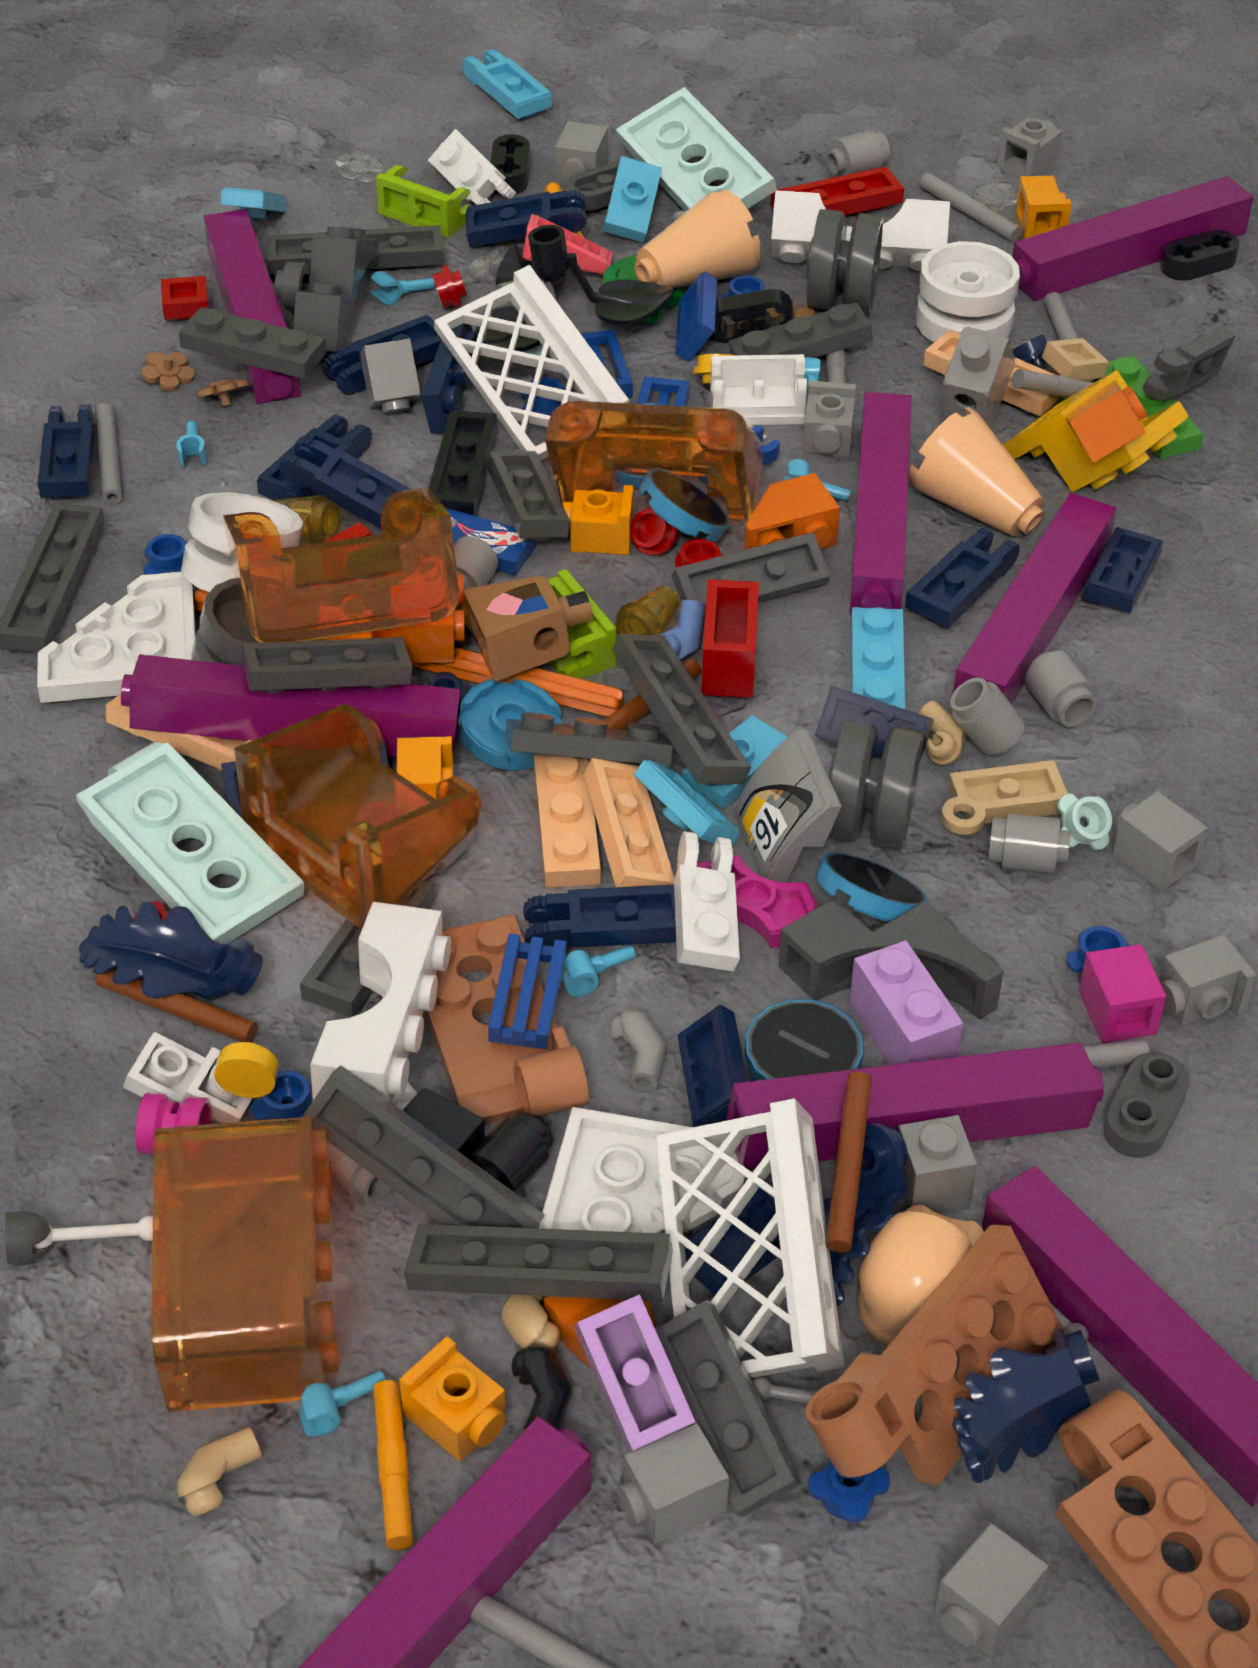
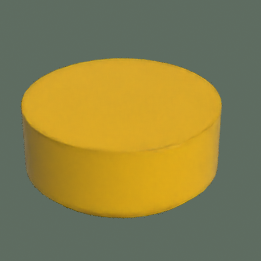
M237 1042L225 1046L220 1051L214 1077L222 1089L233 1095L244 1098H258L269 1094L274 1089L279 1062L271 1051L261 1045L250 1042Z

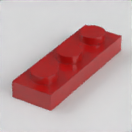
M886 166L778 189L779 191L819 193L826 210L842 211L845 217L853 213L880 210L886 206L903 203L904 187ZM775 192L771 194V198H770V206L772 207L773 210H774Z

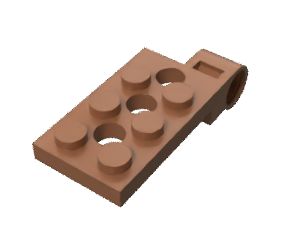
M990 1225L881 1355L860 1353L837 1381L821 1388L809 1400L805 1409V1417L838 1474L844 1477H859L869 1474L885 1464L895 1451L900 1448L917 1481L938 1486L963 1455L957 1443L959 1436L954 1430L952 1423L954 1417H960L954 1408L955 1398L962 1397L973 1402L965 1384L966 1377L973 1372L992 1379L989 1360L991 1355L999 1348L1004 1347L1022 1352L1043 1354L1055 1339L1053 1332L1063 1328L1011 1226ZM992 1307H994V1310H995V1324H994L993 1329H992V1326H993V1322H994V1311H993V1308H992ZM958 1350L960 1363H959L958 1372H957L956 1376L954 1377V1374H955L956 1369H957V1354H956V1351ZM921 1395L923 1409L921 1417L916 1423L914 1414L915 1404Z
M1116 1389L1111 1391L1059 1428V1439L1065 1455L1073 1467L1091 1483L1062 1502L1055 1513L1056 1517L1177 1668H1258V1545L1142 1406L1132 1396L1122 1390ZM1123 1486L1137 1489L1147 1500L1149 1512L1144 1515H1133L1124 1511L1115 1498V1489ZM1167 1542H1175L1186 1547L1194 1558L1195 1570L1179 1572L1172 1569L1162 1557L1161 1545ZM1222 1599L1233 1604L1241 1615L1242 1629L1229 1631L1219 1627L1209 1614V1601Z

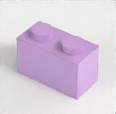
M907 940L854 958L849 1004L889 1065L959 1057L964 1023Z
M640 1294L573 1325L626 1451H634L695 1423V1419Z

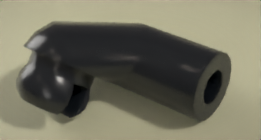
M532 1344L528 1348L517 1351L511 1363L513 1376H520L519 1382L521 1384L531 1385L536 1395L524 1430L538 1416L559 1430L573 1394V1386L556 1353L545 1345Z

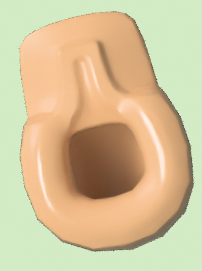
M914 1205L907 1208L905 1212L894 1215L874 1236L869 1252L862 1259L858 1277L860 1286L856 1305L863 1327L879 1343L889 1346L984 1233L982 1227L975 1221L948 1218L924 1205Z

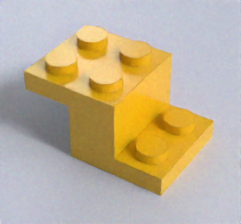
M1115 370L1056 404L1005 442L1003 446L1014 460L1029 451L1033 458L1046 452L1072 493L1088 484L1096 490L1118 476L1117 469L1121 468L1124 474H1127L1145 463L1150 458L1146 453V450L1149 448L1152 452H1155L1177 437L1173 429L1185 421L1189 415L1180 401H1177L1140 421L1146 433L1093 463L1068 421L1067 415L1115 380L1121 390L1127 388L1128 386L1118 370Z

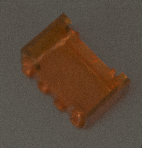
M312 1116L155 1129L152 1347L155 1367L168 1412L301 1401V1396L307 1386L313 1383L327 1384V1373L339 1372V1348L337 1332H334L332 1301H321L320 1282H331L333 1279L330 1241L319 1242L318 1224L330 1223L331 1221L330 1200L333 1199L331 1161L328 1159L326 1128L314 1129Z

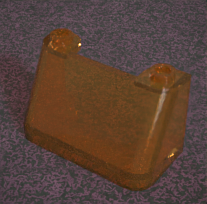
M572 401L558 406L551 414L545 443L562 505L564 501L573 502L575 490L591 491L603 487L604 491H614L617 471L647 473L649 469L659 468L676 475L708 477L706 485L708 497H718L719 495L724 498L727 503L729 519L749 520L755 510L763 460L761 441L746 420L734 410Z
M429 487L402 490L392 494L385 501L381 510L383 534L281 548L277 527L268 516L259 512L223 515L226 540L244 617L250 634L258 642L311 641L432 623L446 619L454 612L458 604L459 586L451 515Z
M344 703L235 747L234 752L243 820L302 879L306 889L352 924L363 928L372 902L399 905L475 829L478 824L479 813L481 812V801L477 789L455 776L438 783L435 799L383 764L380 760L382 736L377 724L347 703Z

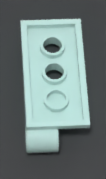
M685 87L616 129L617 136L636 160L662 167L659 184L683 210H689L707 194L721 190L732 192L740 198L748 209L777 190L775 179ZM695 156L704 157L702 160L695 163L687 162L690 158ZM715 180L725 182L719 186H709Z
M156 741L109 768L106 778L76 795L77 803L84 810L91 824L171 909L175 906L188 908L209 938L218 944L225 945L304 896V882L168 742L162 744ZM186 838L198 839L204 843L202 848L193 852H185L175 847L176 843ZM219 874L233 875L239 880L237 884L229 888H218L209 882L211 878Z

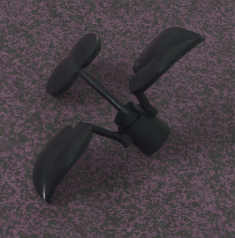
M557 225L539 226L529 233L528 239L532 261L523 258L524 249L512 244L503 257L496 275L497 286V284L513 281L515 271L530 265L540 280L550 282L555 290L566 281L568 276L567 268H571L589 301L597 303L595 307L596 316L605 322L617 325H630L648 319L658 312L674 295V288L638 280L606 282L600 286L599 293L595 292L579 267L576 254L567 253L564 230ZM505 306L494 309L491 317L516 322L519 313L514 306ZM477 326L476 331L478 332V334L480 331V327ZM487 329L483 343L509 349L513 334ZM519 336L515 351H527L539 346L541 343L537 339Z

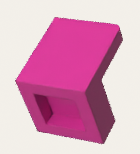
M1131 945L1087 952L1079 992L1101 1043L1156 1035L1166 995L1144 947L1141 945Z

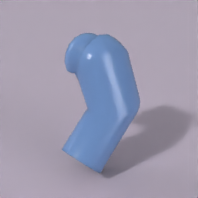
M682 600L678 625L659 634L666 638L680 661L694 654L699 649L706 604L703 602Z

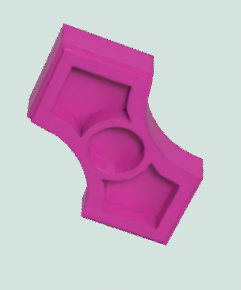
M733 855L730 873H735L737 921L756 930L766 940L770 948L780 947L781 929L818 908L808 884L805 882L784 883L764 878L750 870L739 855ZM711 860L699 862L696 867L711 869Z

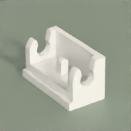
M804 354L711 356L710 405L712 426H727L731 424H805L807 379H804Z

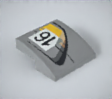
M796 730L771 752L748 781L734 808L761 876L778 882H788L803 847H824L842 808L808 730Z

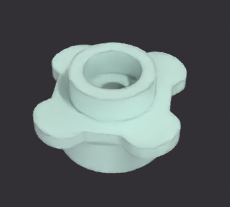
M1073 794L1062 796L1057 803V808L1062 814V828L1060 830L1071 831L1069 848L1077 844L1089 845L1093 850L1105 848L1109 843L1108 832L1112 826V815L1107 803L1097 796H1088L1077 799ZM1081 817L1085 819L1086 827L1080 824Z

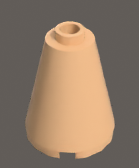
M729 190L715 191L707 194L637 252L634 269L638 280L677 288L691 285L700 273L704 271L717 278V280L743 276L757 268L760 261L761 243L759 235L751 237L747 223L753 221V218L740 198Z
M970 407L965 408L967 415L965 417L955 412L939 425L919 450V453L925 459L919 470L911 465L908 473V482L916 490L1012 537L1021 532L1025 535L1029 534L1044 517L1045 512L1041 509L1044 498L979 413Z

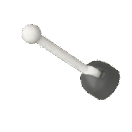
M27 1211L6 1212L5 1240L7 1263H26L39 1259L48 1251L53 1241L139 1236L145 1241H153L160 1236L162 1224L154 1216H145L138 1223L52 1228L48 1224L47 1219L38 1213Z

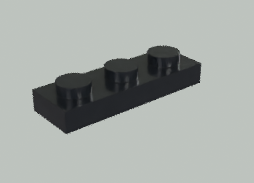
M450 410L425 499L426 514L442 515L448 508L475 516L488 467L489 452H492L497 432V414Z

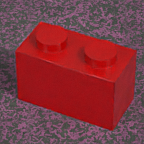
M707 580L701 692L705 696L753 698L759 582Z

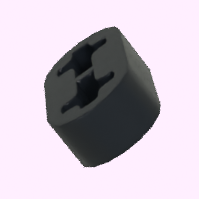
M507 134L496 138L492 145L490 162L506 177L504 181L516 194L522 193L526 190L529 179V140L516 134Z
M1212 230L1167 243L1163 251L1161 271L1171 279L1186 281L1227 270L1236 263L1239 239L1230 232Z
M767 289L716 300L715 331L711 336L719 342L729 343V340L742 337L748 332L762 331L785 324L793 319V302L788 294L778 289ZM775 308L779 316L771 317L767 309ZM731 316L732 321H735V323L727 325L722 317Z

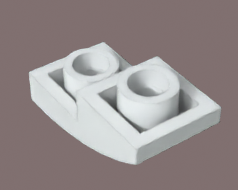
M155 1031L129 1071L123 1085L124 1089L141 1097L147 1092L166 1094L171 1101H177L178 1103H181L189 1096L208 1098L211 1104V1121L233 1125L239 1124L253 1099L233 1095L218 1085L214 1072L220 1050L212 1047L205 1058Z

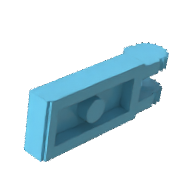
M497 50L485 51V54H483L484 64L473 56L463 59L462 70L468 81L470 80L474 86H480L517 119L531 117L537 112L552 107L551 92L512 59L504 57Z

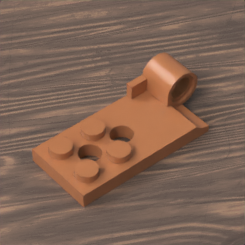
M514 914L442 931V935L451 937L450 959L446 971H437L436 973L438 988L434 1008L432 1011H424L455 1103L484 1118L485 1125L501 1121L505 1117H513L518 1112H525L534 1117H540L589 1104L588 1083L581 1057L577 1048L574 1045L570 1046L563 1026L557 1027L555 1019H553L547 1050L489 1042V1025L475 1020L484 1013L492 1012L509 933L520 935V942L525 943ZM518 958L504 1027L513 1028L527 959ZM472 970H479L488 974L485 979L475 982L461 977L464 973ZM538 975L526 1030L537 1031L544 990Z

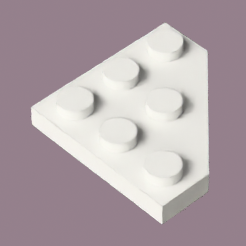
M182 572L141 575L127 585L128 594L111 606L104 602L76 623L77 632L59 645L52 641L38 652L37 689L40 703L118 696L121 694L124 674L133 675L139 654L191 660V652L196 637L194 585L185 579Z
M572 1107L542 1212L545 1216L539 1223L538 1228L665 1234L656 1135L693 1127ZM724 1140L713 1142L712 1144L719 1148ZM701 1145L675 1150L677 1175L692 1185L713 1154ZM734 1151L730 1157L738 1162ZM725 1163L703 1194L723 1209H726L745 1184L747 1178ZM679 1186L680 1200L687 1192L681 1186ZM698 1200L682 1221L683 1234L719 1214Z

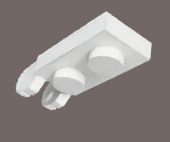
M457 129L440 144L438 149L428 159L456 189L464 187L471 190L470 195L466 199L473 206L490 203L487 198L495 189L508 199L513 198L516 194L504 181L506 177Z
M684 831L679 841L677 872L674 877L677 962L734 972L740 960L735 873H730L733 860L732 840L721 837L716 838L710 855L712 868L696 867L699 854L697 833Z

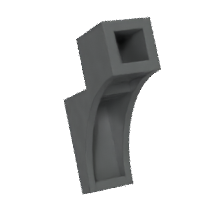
M328 226L327 235L312 236L309 289L296 291L293 329L325 338L326 351L336 352L348 347L352 314L359 285L368 264L378 255L379 239L365 238L366 229Z
M835 898L781 929L778 967L807 995L816 1001L833 993L851 988L854 958L907 940L945 997L961 1005L979 1019L984 1018L997 1009L1004 972L990 954L979 950L959 932L957 926L949 918L942 917L925 901L874 932L869 929L866 922L859 915L852 914Z

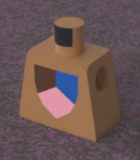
M544 576L463 590L472 635L494 682L566 656L571 650L567 628L593 621L591 605L585 591L557 598L547 577Z

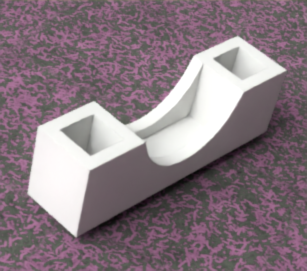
M775 190L771 257L780 258V260L787 263H800L808 260L810 243L814 236L819 210L826 209L819 193ZM906 199L900 211L891 220L883 224L879 269H886L892 265L909 266L911 269L920 272L921 261L926 254L940 245L947 244L950 201ZM847 226V241H850L852 227Z
M372 902L358 939L360 984L377 992L383 999L364 1013L326 1022L310 1064L313 1100L332 1072L340 1065L390 1102L393 1101L394 1095H404L409 1077L408 1054L409 1052L418 1053L424 1030L422 1014L423 1011L433 1010L438 988L436 973L437 971H446L450 959L451 937L442 935V911Z

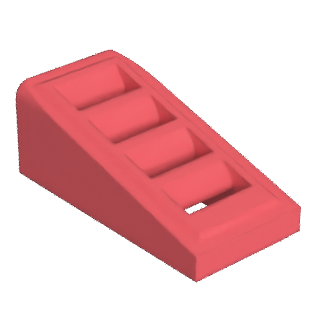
M531 214L523 251V258L525 260L532 261L528 239L529 233L539 226L556 224ZM563 228L567 253L576 254L577 263L581 270L603 274L612 263L613 252Z

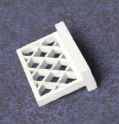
M530 265L515 271L512 283L434 320L435 331L494 414H497V418L521 451H536L540 461L599 432L602 424L614 412L629 405L627 396ZM509 301L519 313L516 322L491 317L494 308ZM463 323L480 327L476 342L457 338L451 329ZM487 329L513 334L509 349L484 344ZM519 336L539 340L543 345L541 356L515 351ZM479 356L504 360L501 376L481 372L477 366ZM511 363L536 367L537 370L533 383L508 378ZM543 370L563 373L568 380L566 390L540 385ZM504 389L529 394L526 410L506 406L501 400ZM536 396L562 402L558 417L532 412ZM568 403L587 407L594 415L593 418L583 423L564 419ZM528 424L555 429L553 437L534 446L526 435Z
M795 1098L770 1103V1112L656 1135L665 1234H670L673 1249L669 1275L674 1318L697 1305L690 1299L689 1282L704 1262H707L728 1278L711 1301L719 1314L739 1287L763 1304L740 1336L726 1327L731 1340L735 1342L734 1346L740 1358L746 1351L756 1358L742 1361L750 1378L811 1367L815 1368L818 1372L845 1368L830 1250L826 1247L827 1227L813 1118ZM767 1132L769 1151L753 1173L730 1157L745 1136ZM724 1140L719 1148L712 1144L713 1142ZM701 1145L711 1152L713 1156L691 1185L677 1175L675 1150ZM726 1163L748 1180L728 1207L723 1209L703 1193ZM770 1172L772 1174L773 1187L764 1181ZM679 1186H681L683 1189L687 1191L681 1198V1200L679 1196ZM758 1188H761L775 1199L776 1207L775 1215L760 1235L737 1219ZM700 1200L719 1214L720 1218L697 1247L684 1237L682 1221L695 1203ZM731 1225H734L755 1241L733 1272L709 1256ZM778 1233L780 1249L771 1244ZM685 1247L693 1252L692 1256L689 1258L687 1262ZM766 1249L782 1260L784 1274L768 1298L744 1282V1279ZM785 1297L787 1299L788 1314L779 1308ZM773 1313H775L790 1325L793 1352L765 1357L752 1347L751 1344Z

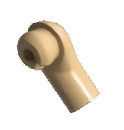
M930 701L918 713L934 719L930 730L933 737L932 739L927 738L926 750L931 761L934 763L949 765L957 761L962 755L967 734L944 707L937 701Z
M509 1294L503 1306L502 1322L514 1342L522 1349L532 1344H541L552 1350L559 1341V1327L547 1320L548 1314L541 1306L545 1296Z
M248 1426L211 1442L194 1453L177 1481L178 1497L184 1496L187 1511L191 1515L198 1516L219 1507L223 1501V1496L218 1489L216 1481L222 1475L262 1457L251 1428Z

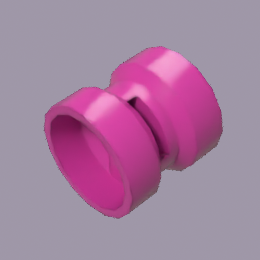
M145 1093L141 1099L136 1119L135 1139L137 1151L140 1154L160 1155L165 1150L176 1149L182 1158L202 1159L207 1150L211 1131L210 1100L205 1097L189 1096L181 1103H178L177 1101H171L166 1094Z

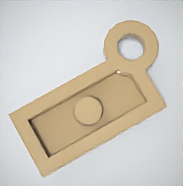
M1054 760L949 773L947 789L951 798L942 807L941 822L946 829L953 833L970 835L977 833L984 824L992 823L993 817L1007 819V813L1041 817L1061 814L1057 808V803L1068 792ZM963 811L967 819H960L954 814Z

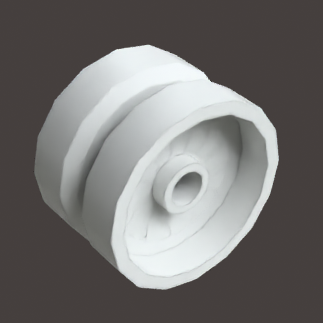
M958 241L940 245L929 251L921 261L920 293L917 298L916 307L917 328L924 337L932 342L939 339L949 329L961 334L964 327H971L1008 337L1014 323V300L1018 294L1020 279L1019 265L1005 251L980 242Z
M229 492L207 493L196 497L191 506L188 529L194 538L188 540L185 546L181 572L187 581L207 592H210L215 585L227 580L249 577L274 581L291 589L296 564L290 555L296 553L299 547L303 521L290 508L266 498Z

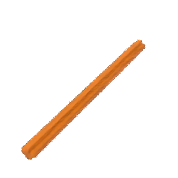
M198 588L194 592L195 609L202 613L205 597L209 592ZM313 610L318 618V611ZM372 625V638H390V629ZM454 646V663H412L413 668L437 674L451 672L457 679L475 684L493 679L480 652ZM538 667L499 680V683L511 684L513 679L528 681L544 689L560 706L603 717L610 716L621 708L624 703V692L620 688Z

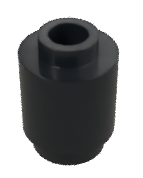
M518 1112L513 1117L503 1118L467 1158L518 1194L547 1162L549 1158L548 1150L552 1147L553 1140L549 1130L540 1120L528 1113Z

